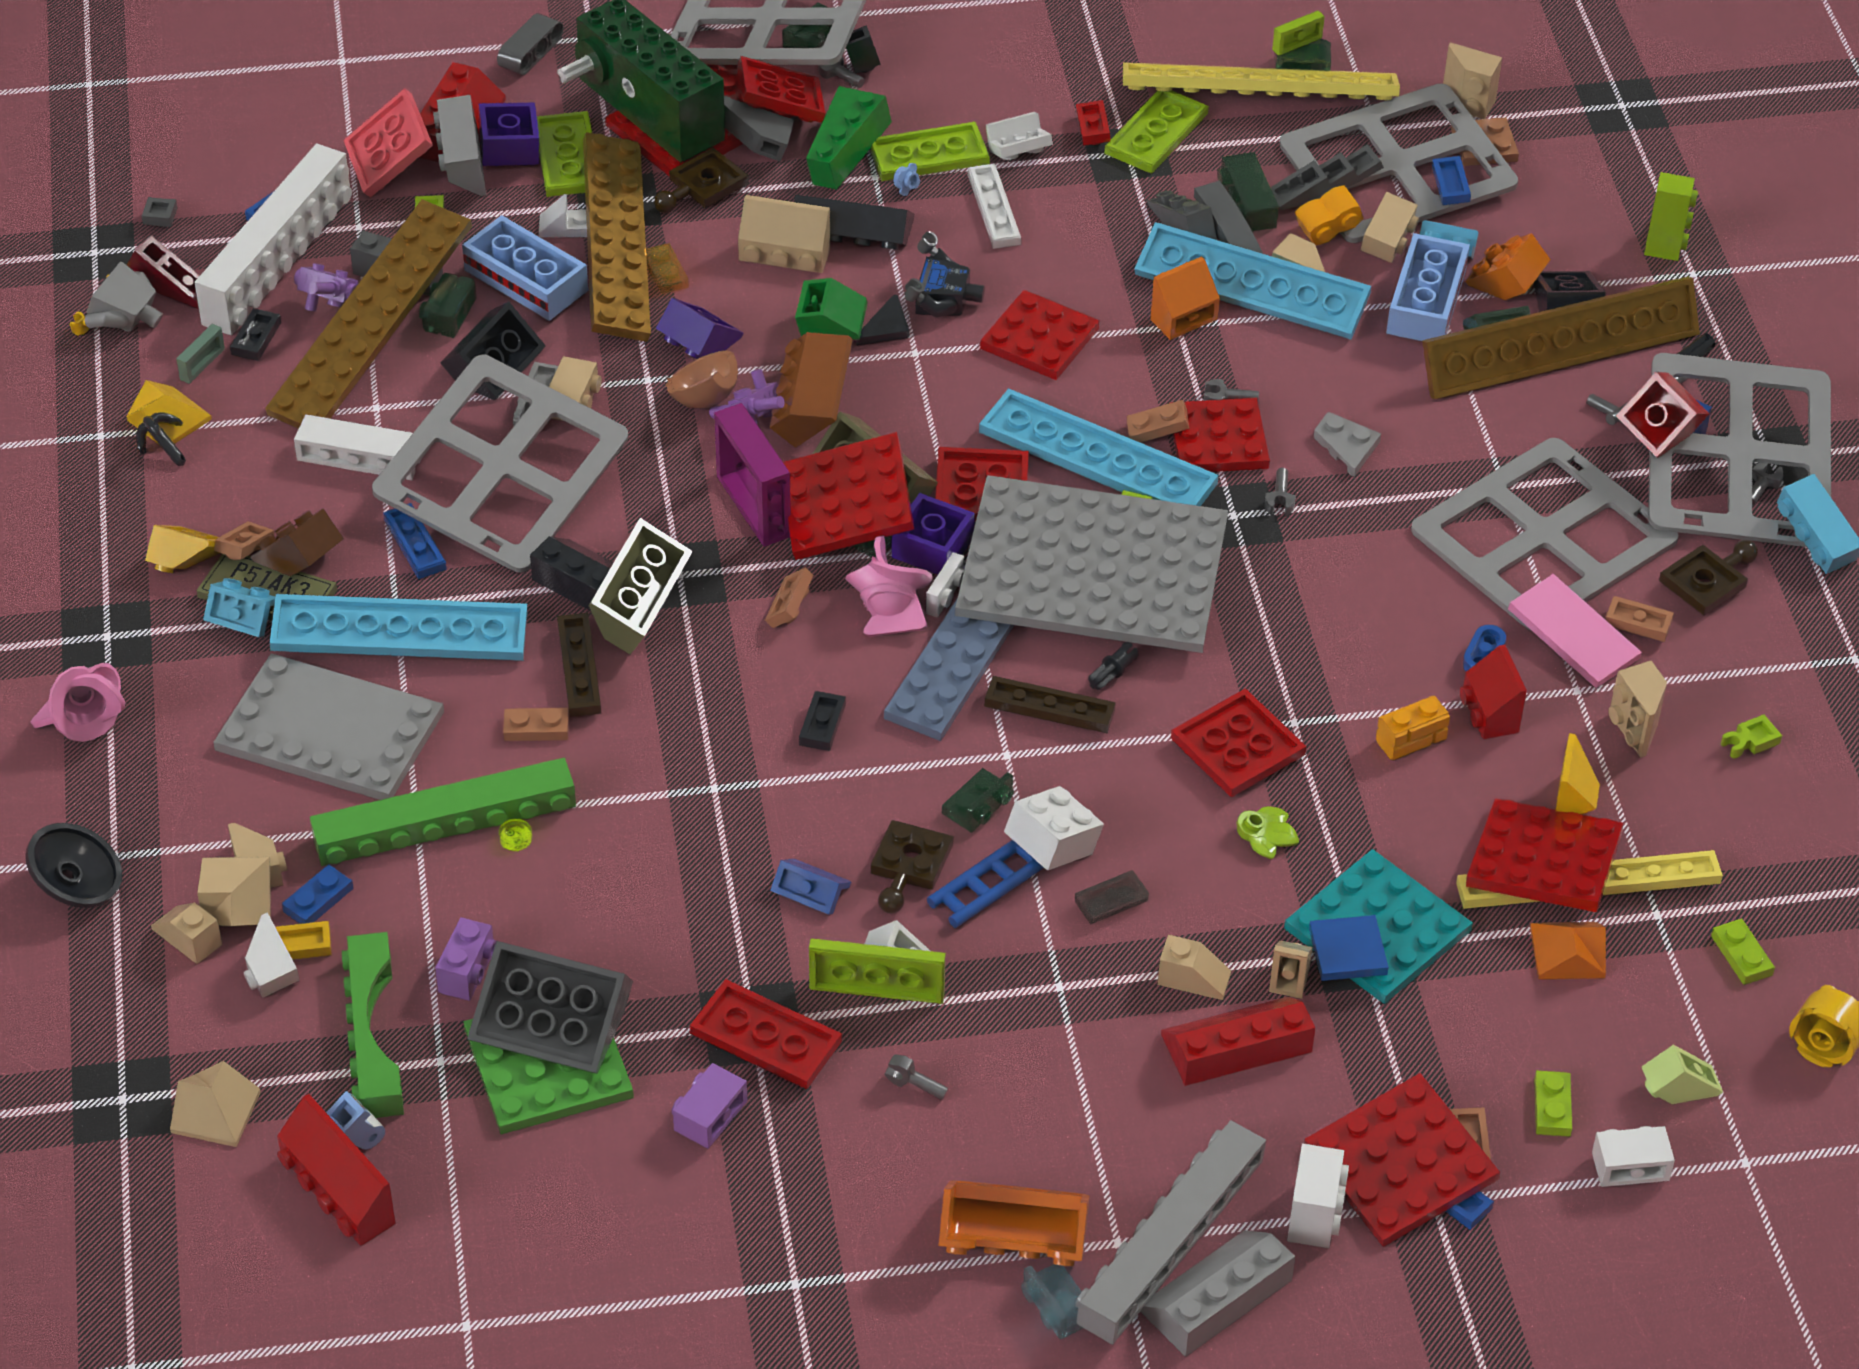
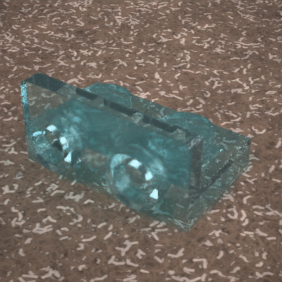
M1053 1264L1037 1273L1031 1265L1024 1268V1280L1021 1284L1023 1294L1028 1302H1034L1038 1307L1040 1317L1046 1328L1049 1330L1053 1329L1060 1340L1083 1329V1327L1076 1324L1078 1308L1075 1306L1077 1298L1082 1291L1066 1268Z

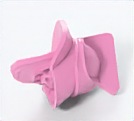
M884 536L876 537L874 542L876 557L872 556V561L869 564L851 572L845 578L860 592V599L863 600L864 607L872 615L863 633L868 637L925 630L927 622L916 591L930 585L932 574L927 570L888 564Z
M99 663L89 668L77 666L58 675L50 689L49 700L32 718L31 724L34 728L54 724L56 729L64 736L78 742L93 740L104 735L115 724L118 713L125 708V700L120 693L121 681L117 670L109 663Z

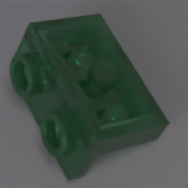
M982 768L942 805V814L972 833L981 824H986L1001 805L1005 806L1009 803L1014 794L1013 775L1007 772L1001 778H998Z

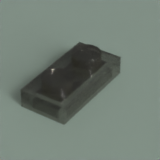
M1133 870L1075 893V903L1090 924L1140 905L1149 899L1148 890Z

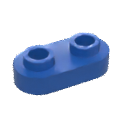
M1483 625L1476 630L1464 654L1463 668L1466 672L1499 645L1506 643V634L1500 627Z

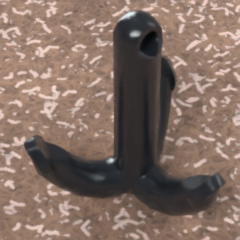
M164 412L144 417L143 422L136 431V443L140 454H146V434L149 431L176 465L183 466L186 462L184 455L158 424L163 422L182 426L183 421L174 415Z

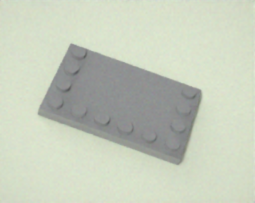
M271 653L213 743L215 751L382 800L395 795L442 717L444 705L440 702Z

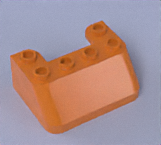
M950 1180L944 1188L938 1246L946 1247V1253L967 1255L969 1249H973L976 1246L984 1247V1253L1005 1255V1249L1019 1251V1257L1040 1259V1254L1045 1253L1047 1254L1046 1256L1053 1258V1264L1074 1266L1076 1261H1082L1084 1254L1090 1195Z

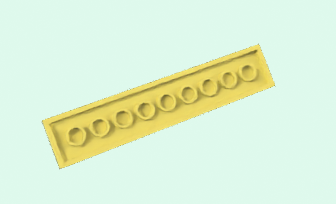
M1124 62L1122 72L1123 86H1128V89L1144 90L1145 86L1156 87L1158 91H1171L1172 88H1183L1185 92H1199L1200 89H1211L1212 93L1218 94L1227 93V90H1238L1239 94L1244 95L1254 94L1255 91H1266V94L1271 96H1280L1282 92H1293V95L1298 97H1308L1310 93H1321V97L1336 98L1337 94H1348V97L1352 99H1364L1365 95H1373L1379 100H1391L1392 96L1399 97L1400 84L1396 73Z

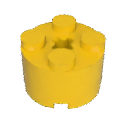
M1823 985L1819 990L1813 992L1800 1008L1789 1027L1791 1039L1794 1036L1798 1044L1796 1048L1798 1052L1808 1061L1822 1067H1832L1833 1064L1842 1063L1841 1066L1847 1064L1859 1048V1001L1831 985Z

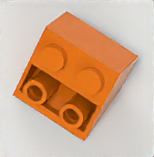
M1532 233L1522 237L1516 235L1504 244L1499 245V243H1495L1488 247L1484 252V258L1472 267L1471 270L1473 272L1465 282L1470 287L1502 300H1507L1526 293L1551 259Z
M1202 256L1154 276L1150 320L1170 340L1218 319L1220 297L1207 263Z

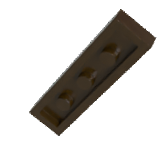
M588 613L557 616L569 715L574 717L602 714Z
M997 676L992 677L984 707L1107 734L1116 706V702Z

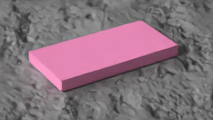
M1554 574L1509 604L1508 610L1595 688H1598L1617 675L1618 671L1626 669L1640 659L1642 652Z

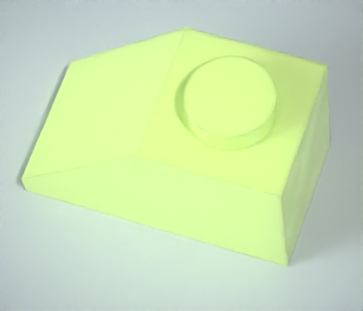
M1675 1045L1670 1046L1642 1066L1647 1079L1645 1086L1653 1097H1659L1671 1104L1716 1097L1723 1093L1712 1065Z

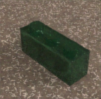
M1255 152L1222 157L1221 169L1217 171L1218 181L1220 180L1236 203L1251 231L1277 228L1279 206Z

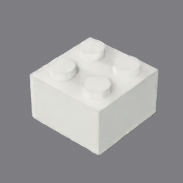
M1058 786L1015 801L1004 832L1046 870H1051L1092 855L1104 823L1071 796L1067 790Z
M1302 1143L1292 1202L1288 1242L1329 1248L1331 1235H1339L1349 1165L1342 1164L1344 1150Z

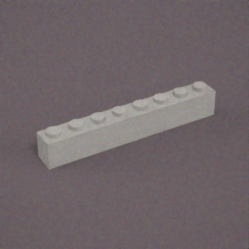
M1232 1120L1229 1121L1222 1131L1216 1130L1204 1153L1199 1151L1193 1158L1189 1171L1185 1175L1181 1173L1176 1178L1169 1195L1159 1198L1149 1219H1142L1135 1229L1134 1237L1129 1243L1124 1241L1119 1246L1114 1261L1109 1266L1105 1264L1098 1272L1093 1286L1090 1289L1085 1288L1080 1293L1075 1304L1078 1308L1076 1324L1113 1345L1263 1162L1266 1139Z

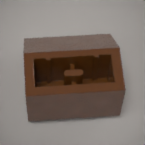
M324 508L314 514L308 510L294 519L296 524L293 525L291 521H288L275 530L276 537L272 534L257 544L260 549L250 557L253 562L291 577L309 567L344 538Z

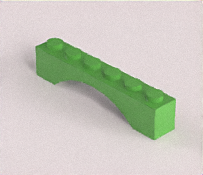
M388 932L347 936L348 950H342L343 970H349L350 976L344 977L345 996L352 997V1003L346 1004L347 1023L354 1024V1030L348 1031L349 1050L356 1051V1058H350L351 1078H358V1085L352 1086V1095L375 1118L404 1115L399 1066L390 1060L379 1048L370 1031V1020L374 1006L384 988L393 979Z

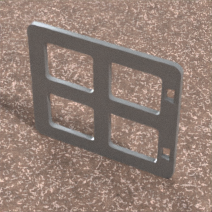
M688 0L670 36L676 41L679 37L684 38L683 41L677 42L706 65H737L740 56L773 65H833L841 60L866 0H843L841 6L836 8H785L787 0H766L764 5L758 8L708 7L711 0ZM700 25H754L745 46L742 48H688ZM777 25H832L821 48H766Z
M1435 84L1391 100L1285 133L1280 137V148L1296 171L1314 160L1318 164L1306 146L1354 130H1362L1381 157L1379 159L1384 168L1362 181L1347 187V189L1393 175L1398 179L1414 203L1418 205L1415 214L1416 217H1419L1418 222L1514 191L1518 186L1517 175L1453 90L1446 84ZM1435 105L1456 131L1455 133L1403 149L1397 144L1382 121ZM1455 107L1459 113L1452 115L1448 109ZM1465 150L1471 151L1490 178L1469 185L1471 192L1470 202L1442 205L1440 195L1432 192L1415 167L1431 162L1432 159L1443 158ZM1494 159L1499 166L1492 168L1488 161ZM1372 218L1362 220L1355 228L1340 232V234L1347 242H1361Z
M1671 353L1655 355L1651 363V376L1655 372L1670 373L1674 378L1680 377L1726 383L1729 387L1728 436L1726 437L1692 433L1688 438L1659 458L1649 450V524L1653 528L1662 531L1807 547L1803 541L1797 538L1796 534L1795 536L1777 535L1778 528L1794 530L1790 521L1753 516L1752 463L1759 462L1805 468L1808 471V476L1816 475L1831 497L1830 377L1820 370ZM1754 386L1803 391L1808 395V445L1759 441L1753 438ZM1673 453L1723 458L1728 462V513L1720 514L1677 509L1671 505ZM1685 517L1701 519V526L1684 524Z
M478 355L465 368L372 484V493L378 500L512 571L525 572L531 567L530 554L549 536L554 537L627 443L628 430L616 421L488 355ZM483 382H491L531 404L499 445H492L451 423ZM552 417H558L600 440L570 480L566 482L520 459ZM436 442H440L483 465L448 508L442 507L401 485ZM505 478H509L552 501L519 544H512L470 521ZM408 497L420 503L418 509H415L403 503L404 500ZM490 540L501 547L496 552L485 546V542Z
M1549 438L1414 519L1411 527V532L1416 538L1528 630L1530 629L1508 610L1510 602L1522 594L1499 576V574L1541 548L1550 550L1583 577L1568 587L1587 602L1673 548L1677 544L1679 536L1678 532L1657 530L1649 522L1645 524L1636 516L1640 513L1648 519V507L1559 438ZM1575 461L1584 469L1578 471L1570 463ZM1556 463L1590 491L1552 515L1543 517L1508 488L1545 465ZM1490 502L1525 531L1485 556L1476 557L1442 528L1479 505ZM1612 508L1648 537L1607 563H1599L1569 539L1565 533L1602 510Z

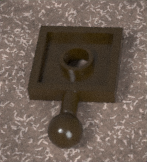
M712 147L669 171L670 180L679 188L672 192L664 190L657 193L654 198V205L659 212L669 213L674 210L679 200L689 195L706 208L748 185L749 175Z
M1741 540L1734 546L1732 554L1721 559L1706 546L1701 545L1660 572L1659 581L1704 616L1746 588L1748 578L1733 567L1739 563H1752L1758 555L1757 546L1750 540ZM1698 579H1708L1710 582H1701Z
M891 820L871 863L870 874L893 880L891 886L882 890L878 897L879 907L884 912L893 914L902 909L904 905L902 892L906 883L930 890L934 889L953 847L954 836ZM908 852H915L919 855L912 858L906 856L905 854Z

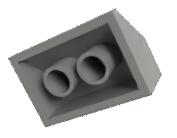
M471 95L437 100L438 112H433L436 129L440 128L441 133H436L438 150H443V154L438 155L441 171L447 172L450 183L477 195H486L479 133Z

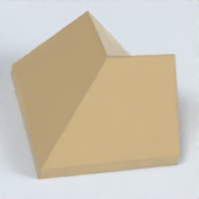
M270 857L202 858L198 885L200 907L218 920V925L221 926L258 925L261 915L267 912L271 918Z
M224 1061L178 1081L170 1131L177 1135L237 1147L261 1093L260 1088Z

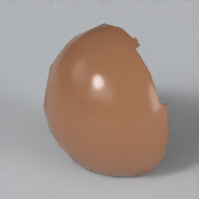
M728 350L718 351L689 363L678 370L671 378L667 379L666 387L668 393L673 399L688 408H711L728 398L737 383L738 367L735 355L732 351Z

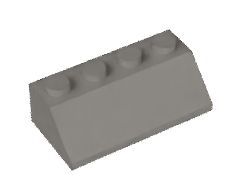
M1244 1230L1156 1292L1140 1312L1186 1357L1291 1282L1295 1256L1273 1234Z

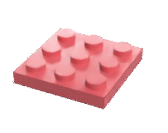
M405 88L343 140L362 191L370 198L433 146L413 95Z

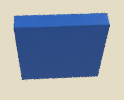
M1376 915L1309 922L1310 936L1321 981L1388 975L1389 967Z

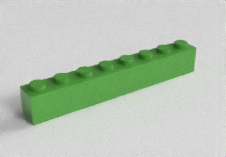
M564 757L310 816V823L320 864L325 866L576 807L575 786Z

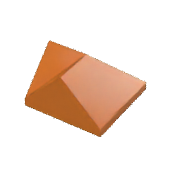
M1598 922L1530 923L1538 980L1605 978V926Z

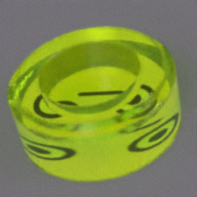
M522 819L505 821L499 828L500 844L510 851H520L527 848L532 841L531 826Z

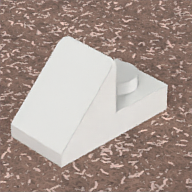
M564 194L540 214L539 237H587L586 210H568L567 194Z

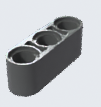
M540 13L534 14L502 45L497 55V64L518 74L525 75L560 41L564 29L563 23Z

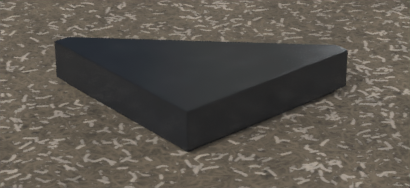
M893 295L862 328L860 339L856 340L857 346L909 338V328L898 295Z

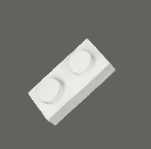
M953 552L926 592V614L938 618L943 608L950 606L956 588L961 586L964 573L963 555Z

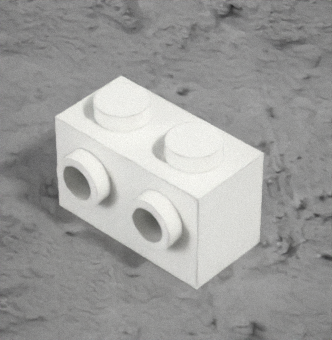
M1643 1126L1638 1129H1609L1604 1132H1596L1592 1155L1601 1187L1670 1181L1675 1159L1665 1126Z

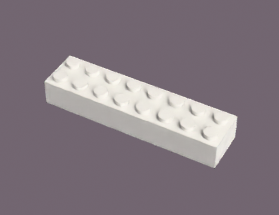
M316 143L195 281L201 324L203 326L217 325L222 328V333L232 336L239 326L245 323L252 309L260 306L263 298L270 290L276 287L281 277L290 271L293 263L300 255L306 252L307 247L312 241L320 236L324 227L335 218L342 206L349 202L352 189L349 183V167L347 166L346 153Z

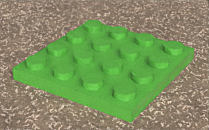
M473 1019L463 1021L467 1037ZM614 1037L598 1074L468 1040L500 1134L634 1098L633 1088Z

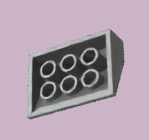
M496 941L467 1039L598 1074L624 1015L633 980L624 973Z

